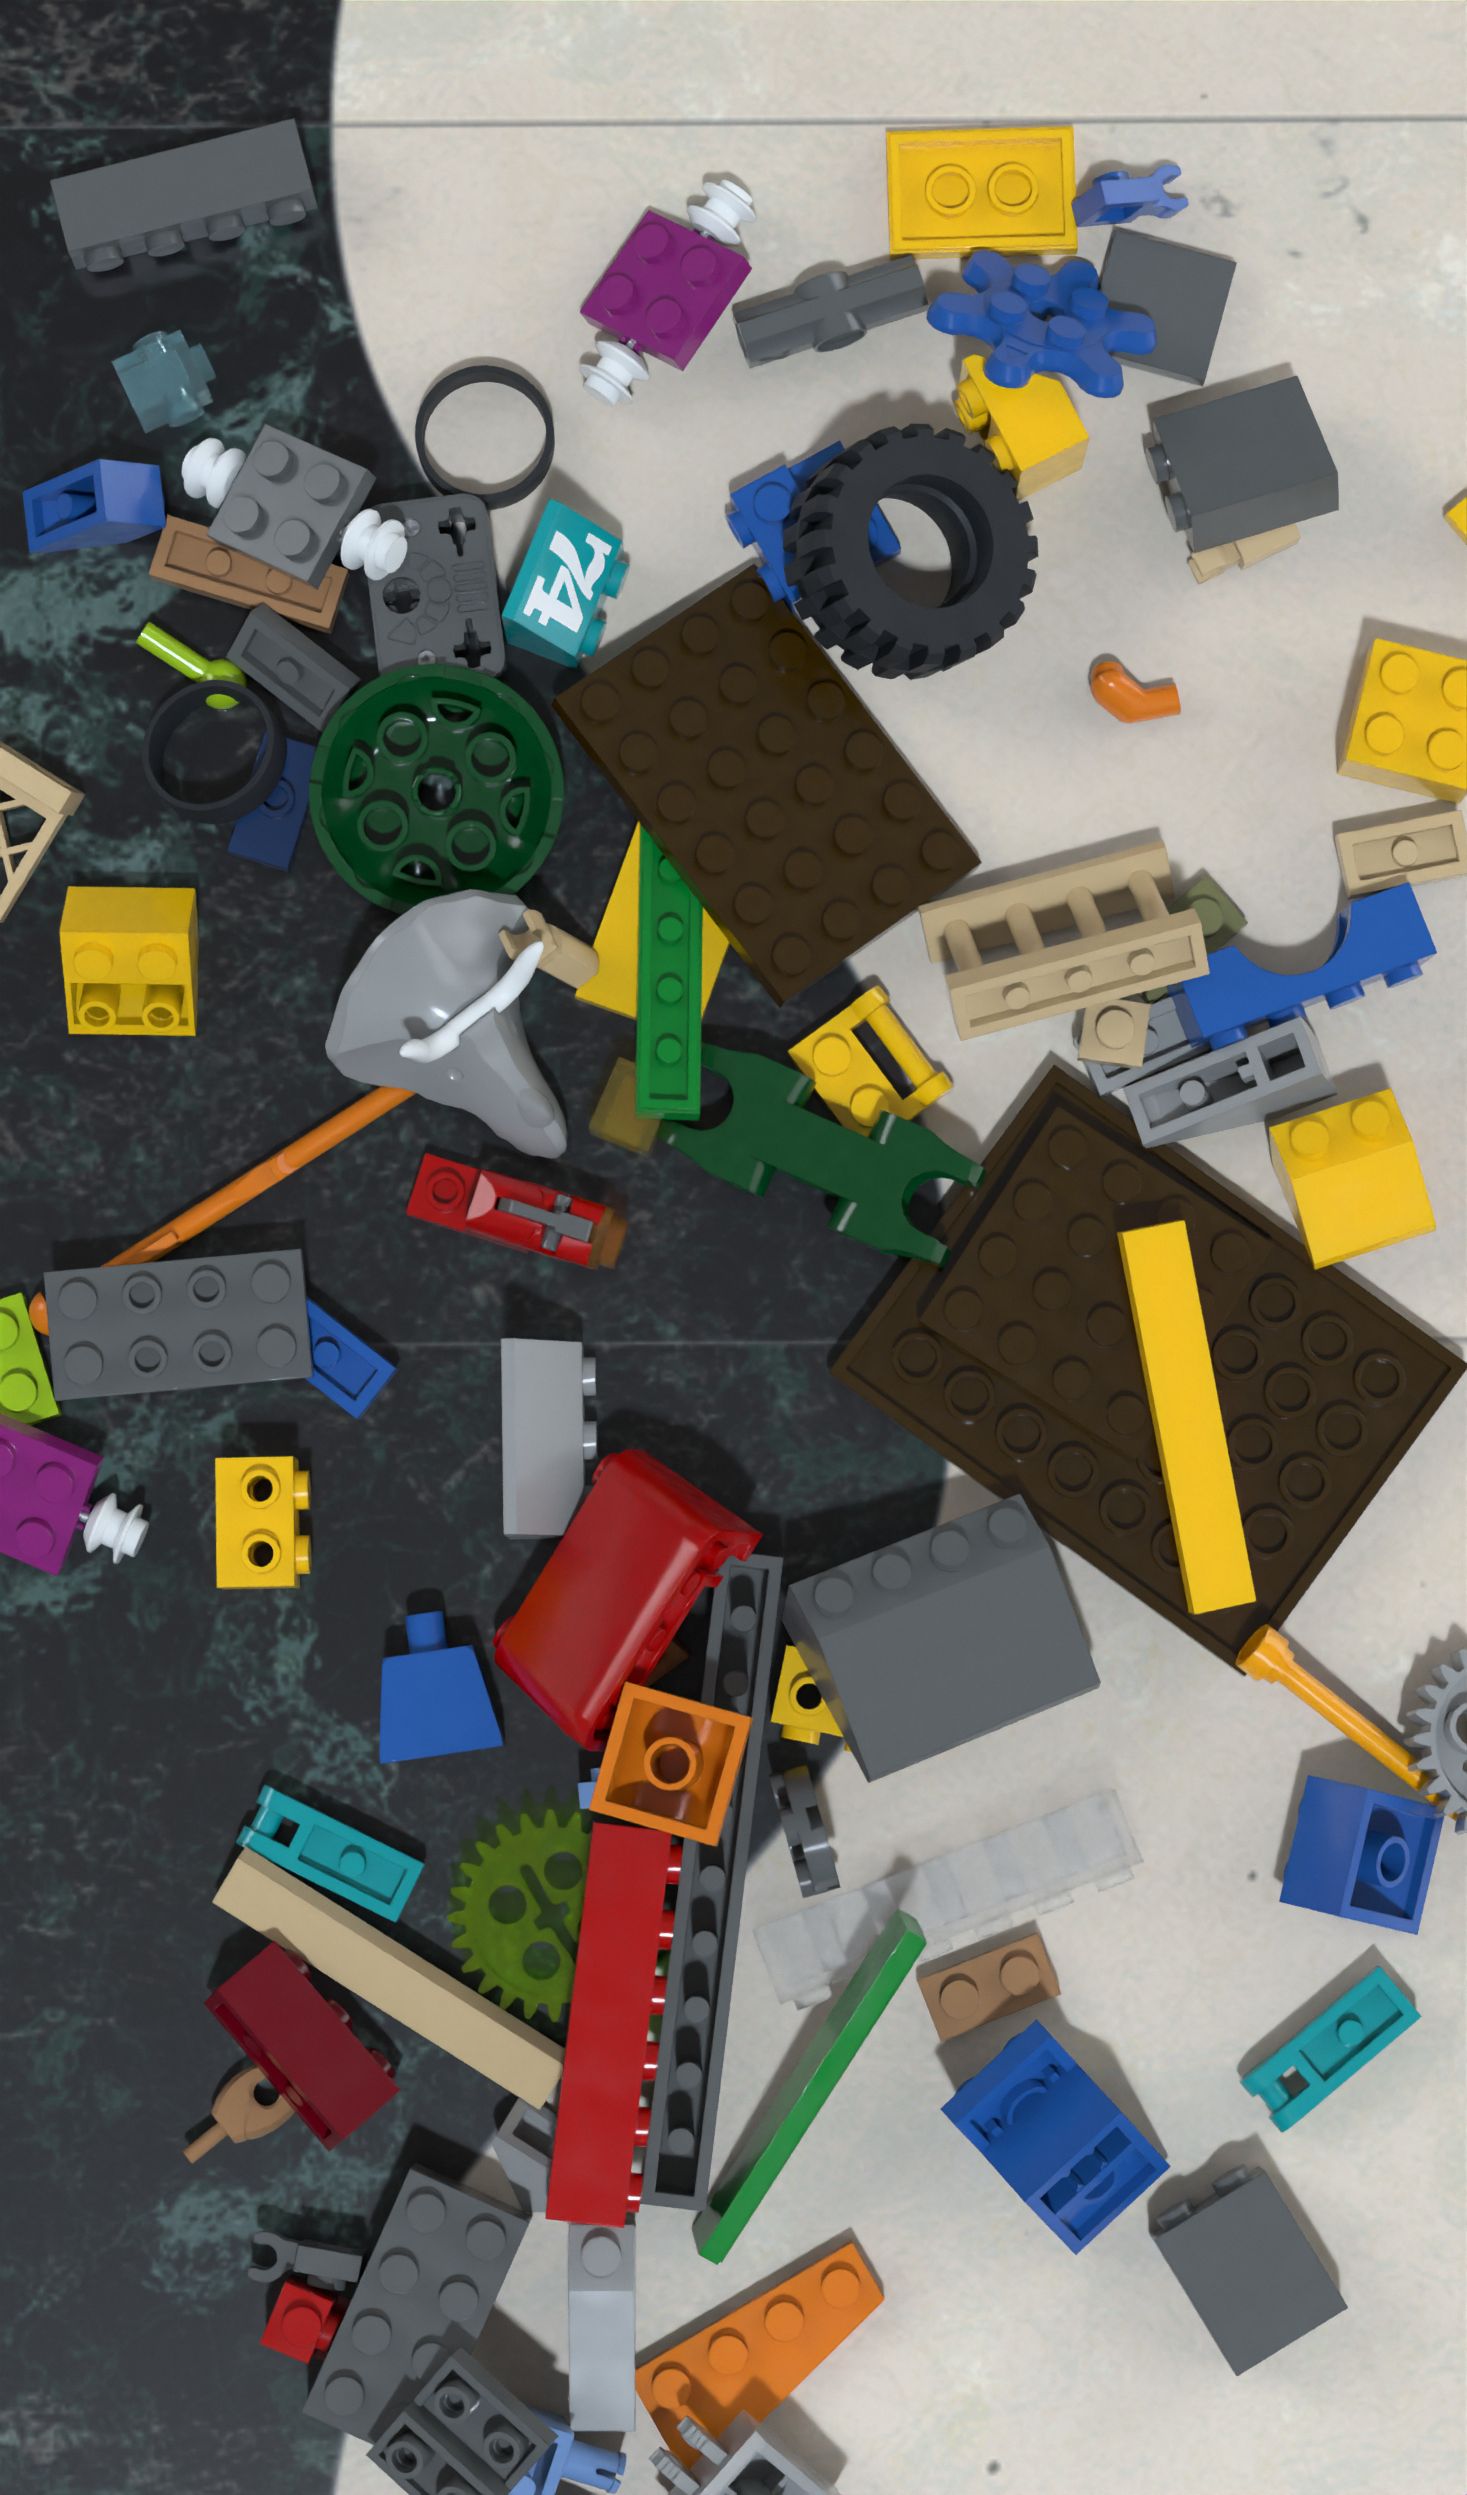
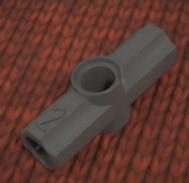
M912 255L849 276L845 271H835L819 275L796 287L793 294L733 313V321L744 358L749 368H753L775 360L784 359L811 348L815 352L822 353L846 347L863 338L867 334V330L928 311L929 303L918 265H916Z

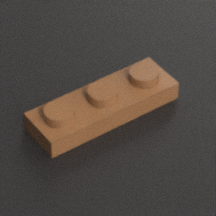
M167 515L166 527L162 530L149 571L151 580L250 610H254L264 603L287 621L326 633H332L350 576L348 569L331 564L318 590L215 543L206 535L210 527Z

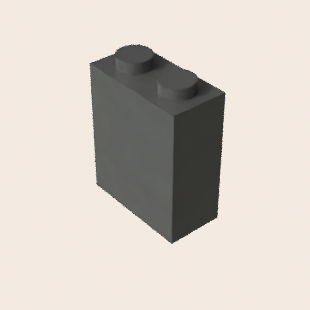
M1298 376L1153 418L1154 445L1146 447L1150 472L1156 484L1166 482L1170 495L1165 496V503L1171 525L1175 532L1185 530L1194 553L1339 510L1338 471Z
M1245 2164L1231 2169L1212 2182L1211 2185L1216 2193L1197 2205L1193 2206L1190 2199L1187 2198L1162 2212L1156 2217L1160 2227L1149 2234L1236 2376L1241 2375L1348 2308L1266 2171L1258 2166L1249 2172Z

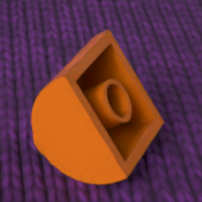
M625 1682L589 1810L708 1845L718 1846L753 1718L685 1697Z

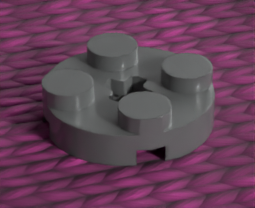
M804 1764L769 1774L803 1898L841 1888L807 1765Z

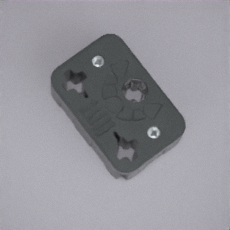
M455 494L382 503L371 507L370 509L379 513L382 524L390 519L401 522L407 541L406 556L401 566L395 572L389 573L380 580L368 578L380 676L414 665L445 664L484 673L495 679L507 678L508 665L492 551L491 527L485 504L480 498L472 494ZM457 522H464L467 530L465 543H463V556H459L457 546L453 544L450 535L453 531L452 524ZM402 591H409L412 599H420L419 602L412 603L410 612L405 614H398L395 606L388 605V603L396 601L397 593ZM471 632H474L476 644H479L480 650L484 654L480 659L481 666L476 668H469L464 658L468 653L467 646L470 645L469 634Z

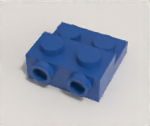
M840 440L790 468H787L784 464L730 494L732 512L725 515V518L734 537L743 549L752 544L763 563V566L756 569L759 578L762 577L773 602L775 603L783 599L792 613L797 611L794 604L802 600L797 585L787 586L783 568L793 562V553L783 550L784 530L798 522L791 518L789 511L796 496L807 490L806 481L819 467L832 460V457L845 450ZM877 504L872 512L868 529L869 550L875 568L901 554V546Z

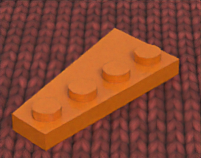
M851 2240L637 2366L636 2392L669 2450L690 2470L703 2453L699 2449H694L681 2437V2432L676 2428L687 2415L704 2427L715 2438L720 2436L742 2409L761 2423L885 2300V2297Z

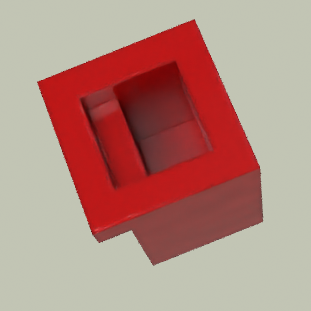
M291 2274L283 2285L259 2344L306 2364L310 2362L313 2356L325 2361L351 2299L329 2289L310 2286L307 2284V2280Z

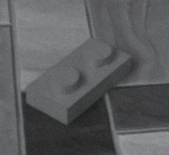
M264 603L250 612L226 656L227 659L321 732L324 731L342 704L355 693L362 680Z

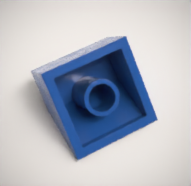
M1308 1775L1304 1795L1298 1808V1821L1289 1860L1284 1869V1882L1279 1902L1418 1935L1444 1817L1436 1818L1433 1815L1437 1806Z

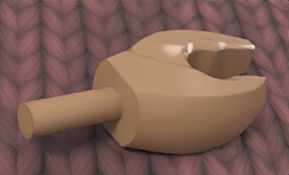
M256 2065L250 2066L232 2077L216 2097L210 2113L217 2123L182 2151L192 2164L227 2135L235 2144L259 2138L282 2126L295 2113L281 2095L270 2106H263L256 2102L254 2088L266 2078Z

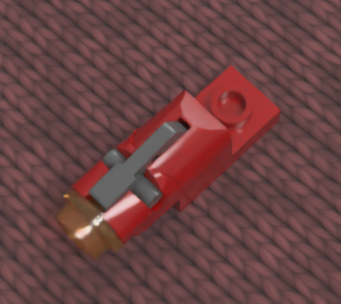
M427 1153L424 1155L406 1210L407 1216L527 1254L531 1251L593 1270H597L599 1265L614 1269L629 1220L615 1216V1209L485 1168L478 1170Z

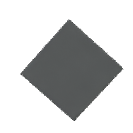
M1116 230L1099 291L1108 298V308L1124 312H1137L1150 317L1156 326L1157 344L1151 353L1145 355L1126 352L1109 353V355L1118 361L1120 365L1203 387L1237 262Z

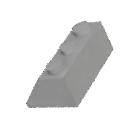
M517 1338L501 1339L504 1535L509 1539H562L595 1486H586L585 1460H597V1421H585L584 1396H596V1357H584L582 1342Z

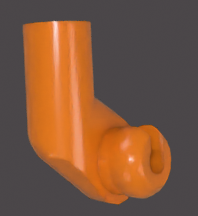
M1114 661L1101 662L1091 672L1090 679L1092 683L1090 690L1095 701L1120 722L1131 724L1181 714L1180 700L1175 683L1142 689L1123 672V667Z

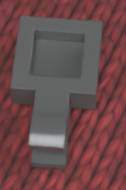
M262 2230L255 2234L254 2242L272 2246L276 2251L277 2261L274 2266L269 2268L251 2265L247 2276L258 2282H272L281 2277L287 2270L293 2269L294 2272L308 2274L307 2284L310 2286L344 2291L347 2281L358 2283L361 2279L367 2250L307 2239L300 2241L284 2237L279 2232L273 2230Z

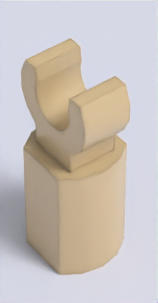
M1296 523L1201 552L1191 553L1192 559L1187 563L1199 585L1219 576L1236 565L1241 570H1244L1298 544L1301 536Z
M528 909L523 913L529 927L528 931L514 935L509 931L502 930L498 934L509 958L514 961L530 944L536 941L543 942L544 949L537 968L574 988L579 989L598 973L599 959L597 952L583 941L556 926L546 923L542 914L536 910Z

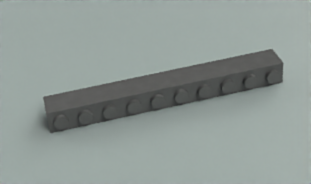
M751 1554L748 1560L744 1562L735 1556H730L716 1571L723 1576V1579L718 1587L714 1588L701 1702L752 1717L753 1721L718 1846L684 1838L640 2204L706 2212L783 1558Z

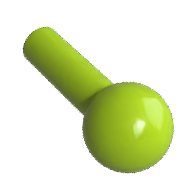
M151 622L146 624L135 642L196 683L208 680H225L247 688L245 673L233 662L226 659H216L210 662ZM214 694L206 699L207 705L215 709H229L239 703L233 698L222 694Z

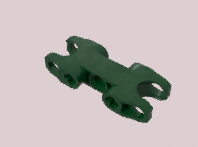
M701 1042V1066L730 1083L734 1097L732 1110L723 1123L713 1129L703 1131L685 1127L674 1121L663 1120L656 1135L658 1139L694 1160L713 1178L762 1199L775 1171L838 1198L839 1200L826 1226L829 1229L882 1254L912 1258L944 1268L951 1250L937 1239L918 1231L913 1226L909 1214L911 1197L919 1186L929 1180L938 1178L954 1180L970 1188L980 1189L988 1173L984 1167L952 1149L931 1130L884 1110L879 1111L868 1137L858 1134L804 1110L817 1083L813 1079L759 1054L737 1052Z

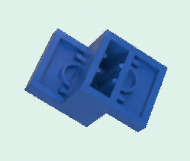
M1037 2019L1022 2033L1012 2037L1006 2043L1001 2053L975 2077L965 2081L958 2088L955 2095L940 2108L961 2133L983 2154L1020 2198L1075 2255L1171 2167Z

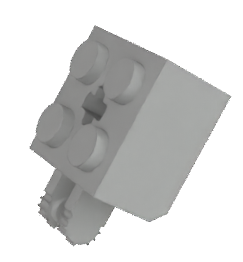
M744 2409L718 2438H715L688 2415L680 2422L676 2428L681 2432V2437L694 2449H699L703 2453L690 2470L671 2451L665 2450L661 2446L649 2458L655 2467L675 2484V2487L668 2495H841L835 2486Z

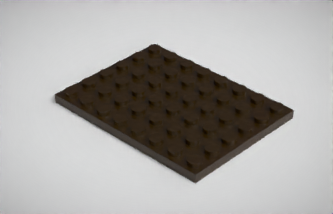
M1054 1064L980 1164L988 1172L981 1188L964 1186L929 1234V1236L937 1239L951 1250L944 1268L911 1258L834 1363L828 1374L1001 1501L1021 1494L1042 1531L1232 1670L1245 1677L1247 1673L1235 1664L1236 1658L1244 1644L1265 1624L1270 1625L1276 1631L1280 1629L1465 1373L1467 1363L1334 1266L1328 1265L1314 1270L1305 1245L1167 1145L1163 1144L1145 1148L1135 1122ZM1057 1106L1274 1244L1209 1346L1255 1591V1602L1195 1615L1189 1613L1155 1432L1134 1462L918 1323Z

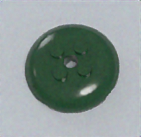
M424 664L398 669L382 675L363 686L342 704L329 721L317 744L309 781V805L314 830L319 843L335 870L353 889L366 899L391 912L403 915L425 900L469 889L513 895L541 867L556 839L564 805V782L562 767L554 741L541 718L524 698L509 686L487 674L445 664ZM443 776L453 783L455 798L447 809L432 811L421 804L419 789L427 778Z

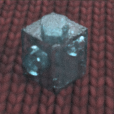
M181 330L169 335L166 331L151 333L133 345V352L111 361L145 433L169 423L170 427L185 425L203 414V406L213 402L206 382L215 379L216 375L201 344L199 343L189 348Z

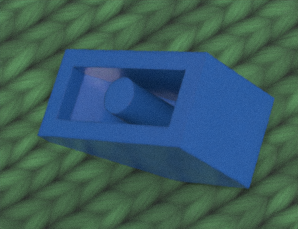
M97 459L23 491L29 553L41 554L128 543L166 527L165 499L162 493L159 465Z

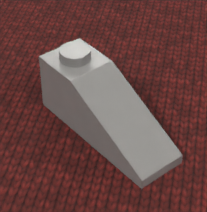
M1301 1016L1123 1088L1140 1139L1145 1148L1280 1118L1337 1095L1319 1041Z
M569 2225L570 2428L573 2432H636L635 2225H625L624 2228L599 2225Z

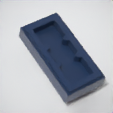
M266 731L262 739V743L253 767L250 780L254 777V775L260 768L265 756L267 747ZM285 738L287 748L286 762L278 785L261 806L248 815L237 819L227 852L229 855L289 873L310 809L309 781L317 747Z

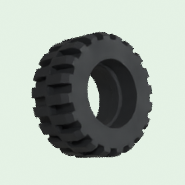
M912 423L902 430L892 426L876 431L864 440H859L832 457V460L819 467L806 481L807 490L796 496L789 511L791 518L798 522L784 530L783 550L793 553V562L783 568L787 586L797 585L802 598L794 606L802 621L812 617L819 627V630L814 634L817 641L826 650L838 645L844 650L841 655V661L857 670L873 663L872 673L876 677L894 679L904 674L910 680L926 678L939 671L944 672L991 648L1004 638V630L1015 625L1025 610L1024 602L1019 599L1033 592L1037 574L1035 570L1028 569L1027 567L1028 562L1039 555L1038 538L1036 535L1028 536L1026 523L1034 519L1028 501L1019 504L1012 491L1018 485V482L1011 472L1007 469L1003 473H999L991 464L995 459V455L980 443L971 449L965 447L966 437L962 433L945 428L934 435V429L929 424ZM883 498L897 499L918 507L937 524L943 533L951 555L952 576L949 590L940 606L936 608L923 607L901 598L887 586L877 572L869 550L868 529L872 512L879 500Z

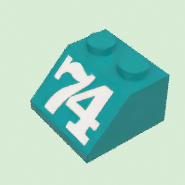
M549 498L501 615L507 643L575 670H578L584 654L594 657L607 625L606 621L598 618L607 596L618 599L630 569V564L622 561L624 557L622 540L564 504Z

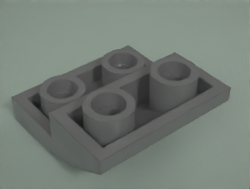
M459 2347L415 2399L396 2418L366 2456L409 2495H508L558 2438V2435L463 2348Z

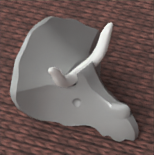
M474 889L434 897L419 903L396 919L374 940L343 987L325 1044L327 1057L337 1070L346 1077L362 1083L402 1088L416 1092L426 1099L464 1109L482 1119L497 1136L507 1140L520 1151L532 1156L559 1157L566 1151L568 1131L565 1117L556 1097L531 1054L519 1002V994L530 982L542 955L544 945L541 941L530 944L514 961L509 958L498 935L502 930L509 931L514 935L528 931L529 927L523 916L528 907L516 895L490 893Z

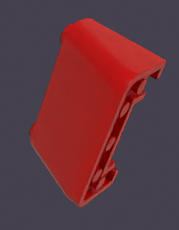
M627 1449L620 1454L611 1453L601 1461L592 1478V1483L595 1485L517 1614L508 1618L501 1625L493 1640V1646L496 1648L495 1664L566 1735L589 1751L606 1750L624 1683L629 1682L644 1686L703 1588H717L723 1576L715 1570L720 1568L730 1556H735L740 1561L746 1562L763 1535L644 1450Z

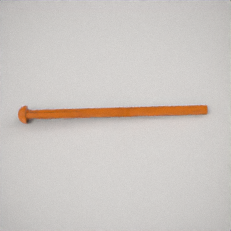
M380 1086L101 1267L152 1263L159 1260L412 1097L416 1092L402 1088ZM38 1292L30 1303L29 1318L33 1327L38 1332L49 1336L46 1298L41 1292Z

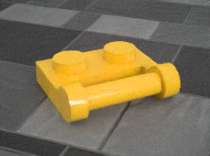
M880 985L864 993L849 1007L787 1051V1055L801 1074L817 1082L813 1090L838 1124L865 1137H868L880 1110L911 1121L955 1087L944 1071L937 1074L888 1008L887 1004L891 1000ZM867 1021L916 1086L917 1090L904 1100H902L853 1034L852 1030L863 1022Z

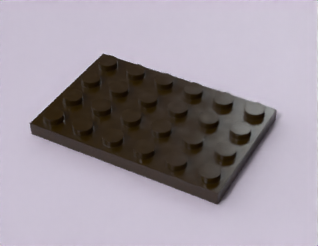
M754 563L556 696L551 706L770 997L781 1008L919 911L918 906L932 902L976 871L982 862L783 600L780 599L775 603L773 602L762 577L759 578L756 572L758 567Z

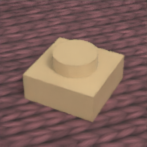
M1116 999L1084 1008L1077 1061L1140 1070L1143 1064L1151 1004Z

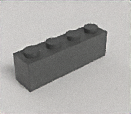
M294 118L50 180L68 253L76 270L87 267V270L90 272L114 269L123 264V258L148 252V255L154 257L170 255L182 250L185 246L184 242L207 236L212 241L229 240L242 235L245 232L246 226L269 221L274 226L292 224L303 219L306 216V211L318 208Z

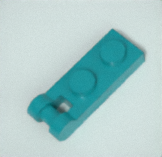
M264 1784L256 1800L261 1806L251 1826H243L236 1843L244 1848L248 1847L260 1856L395 1923L398 1922L426 1863L304 1804L282 1791ZM284 1817L300 1824L290 1846L274 1839Z
M1376 1965L1269 2057L1253 2067L1239 2082L1251 2097L1260 2096L1272 2111L1269 2119L1282 2133L1302 2119L1422 2016L1383 1969ZM1292 2066L1307 2082L1302 2089L1293 2095L1278 2079Z

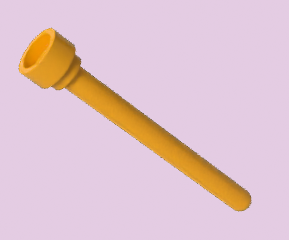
M1263 1625L1247 1640L1240 1650L1235 1664L1254 1680L1260 1681L1264 1678L1270 1684L1278 1681L1417 1792L1430 1780L1427 1772L1408 1771L1407 1766L1418 1760L1415 1756L1294 1662L1295 1654L1288 1649L1289 1641L1270 1625ZM1438 1793L1424 1796L1435 1806L1442 1800ZM1454 1812L1448 1816L1456 1822L1458 1814Z

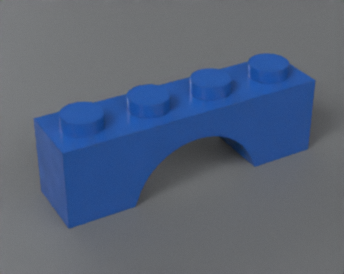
M1408 882L1352 902L1337 915L1336 938L1332 952L1324 965L1314 971L1299 975L1272 973L1249 961L1233 945L1207 955L1210 974L1167 985L1166 988L1176 1007L1175 1011L1188 1044H1190L1191 1048L1209 1042L1214 1052L1248 1038L1246 1029L1267 1021L1270 1028H1273L1300 1016L1305 1019L1307 1015L1304 1008L1326 1000L1329 1009L1332 1010L1357 1001L1365 996L1362 987L1384 979L1388 989L1410 982L1423 975L1420 966L1437 954L1411 885Z

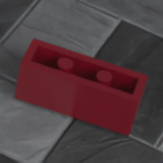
M273 1941L216 1989L204 2002V2005L328 2152H330L401 2090L393 2081L395 2073L385 2057L373 2048L367 2050L351 2032L353 2023L346 2011L332 1999L325 2001L309 1982L311 1973L303 1960L289 1949L283 1951Z

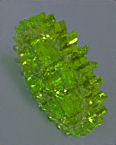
M549 1809L545 1816L543 1828L536 1829L530 1816L525 1813L521 1815L520 1819L521 1833L516 1836L502 1823L496 1826L497 1835L501 1843L496 1849L481 1840L475 1844L484 1862L481 1866L469 1862L461 1863V1870L472 1879L470 1887L457 1886L451 1888L450 1893L456 1898L465 1901L466 1905L465 1910L453 1912L447 1915V1919L450 1922L466 1926L467 1933L451 1942L452 1948L460 1949L471 1947L474 1955L461 1969L464 1973L479 1968L484 1970L487 1975L482 1980L478 1989L481 1994L498 1984L504 1989L500 2000V2008L503 2010L516 1997L525 1999V2018L530 2019L536 2011L538 2004L543 2003L548 2006L552 2022H557L561 2013L562 2003H571L576 1964L556 1929L552 1925L541 1928L537 1924L536 1918L543 1912V1909L521 1875L520 1868L524 1864L532 1867L545 1893L554 1905L560 1904L563 1901L568 1904L570 1912L563 1920L568 1931L578 1944L579 1920L582 1915L592 1831L589 1834L581 1831L582 1818L579 1812L574 1813L567 1828L559 1827L554 1809ZM569 1852L580 1860L582 1877L574 1887L568 1889L558 1888L548 1880L546 1864L553 1854ZM514 1886L525 1895L527 1910L520 1920L504 1922L493 1914L491 1897L499 1887ZM538 1941L552 1944L560 1955L558 1971L547 1978H538L532 1975L524 1964V1953L527 1947Z

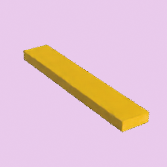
M1175 1220L1117 1232L1188 1611L1195 1615L1255 1602V1591L1185 1220Z

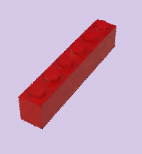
M593 1821L545 2210V2219L624 2228L626 2212L639 2213L643 2174L631 2172L634 2146L647 2147L651 2108L639 2106L642 2080L655 2081L659 2042L647 2041L650 2014L663 2015L667 1976L655 1975L658 1949H671L675 1911L663 1910L666 1883L675 1885L679 1883L683 1850L682 1845L671 1844L672 1834L649 1827Z

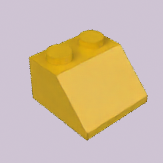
M1391 1088L1269 1127L1272 1166L1314 1270L1436 1230V1222L1415 1145Z

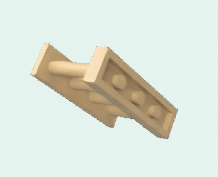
M1157 841L918 906L931 964L954 958L959 971L945 975V981L955 1028L960 1041L1210 974L1202 925L1195 908L1169 915L1163 902L1175 898L1164 841ZM1139 909L1144 922L1107 931L1102 920L1103 917ZM1074 925L1078 926L1082 939L1045 948L1040 934ZM1016 942L1021 955L986 965L983 964L979 951Z

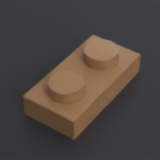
M1033 1933L917 1979L941 2042L1061 1995L1038 1933Z

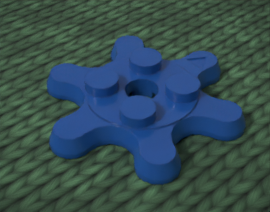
M988 250L977 251L963 267L962 278L979 294L942 293L930 305L926 316L928 323L942 333L973 336L984 341L993 350L985 362L983 368L984 375L989 381L998 386L1013 389L1026 386L1035 373L1047 371L1058 372L1070 377L1087 394L1099 398H1114L1122 392L1124 381L1122 366L1109 353L1126 352L1145 355L1151 353L1157 344L1154 321L1141 313L1117 311L1108 308V298L1099 291L1097 270L1092 265L1078 260L1066 262L1057 274L1050 275L1046 269L1035 264H1020L1014 268L998 253ZM1048 315L1053 317L1049 320V322H1046Z

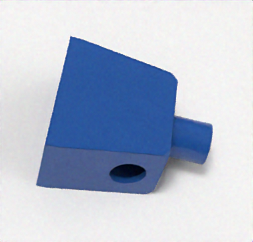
M443 1611L405 1616L410 1654L382 1659L380 1763L385 1764L506 1746L505 1736L476 1647L469 1645L448 1648Z

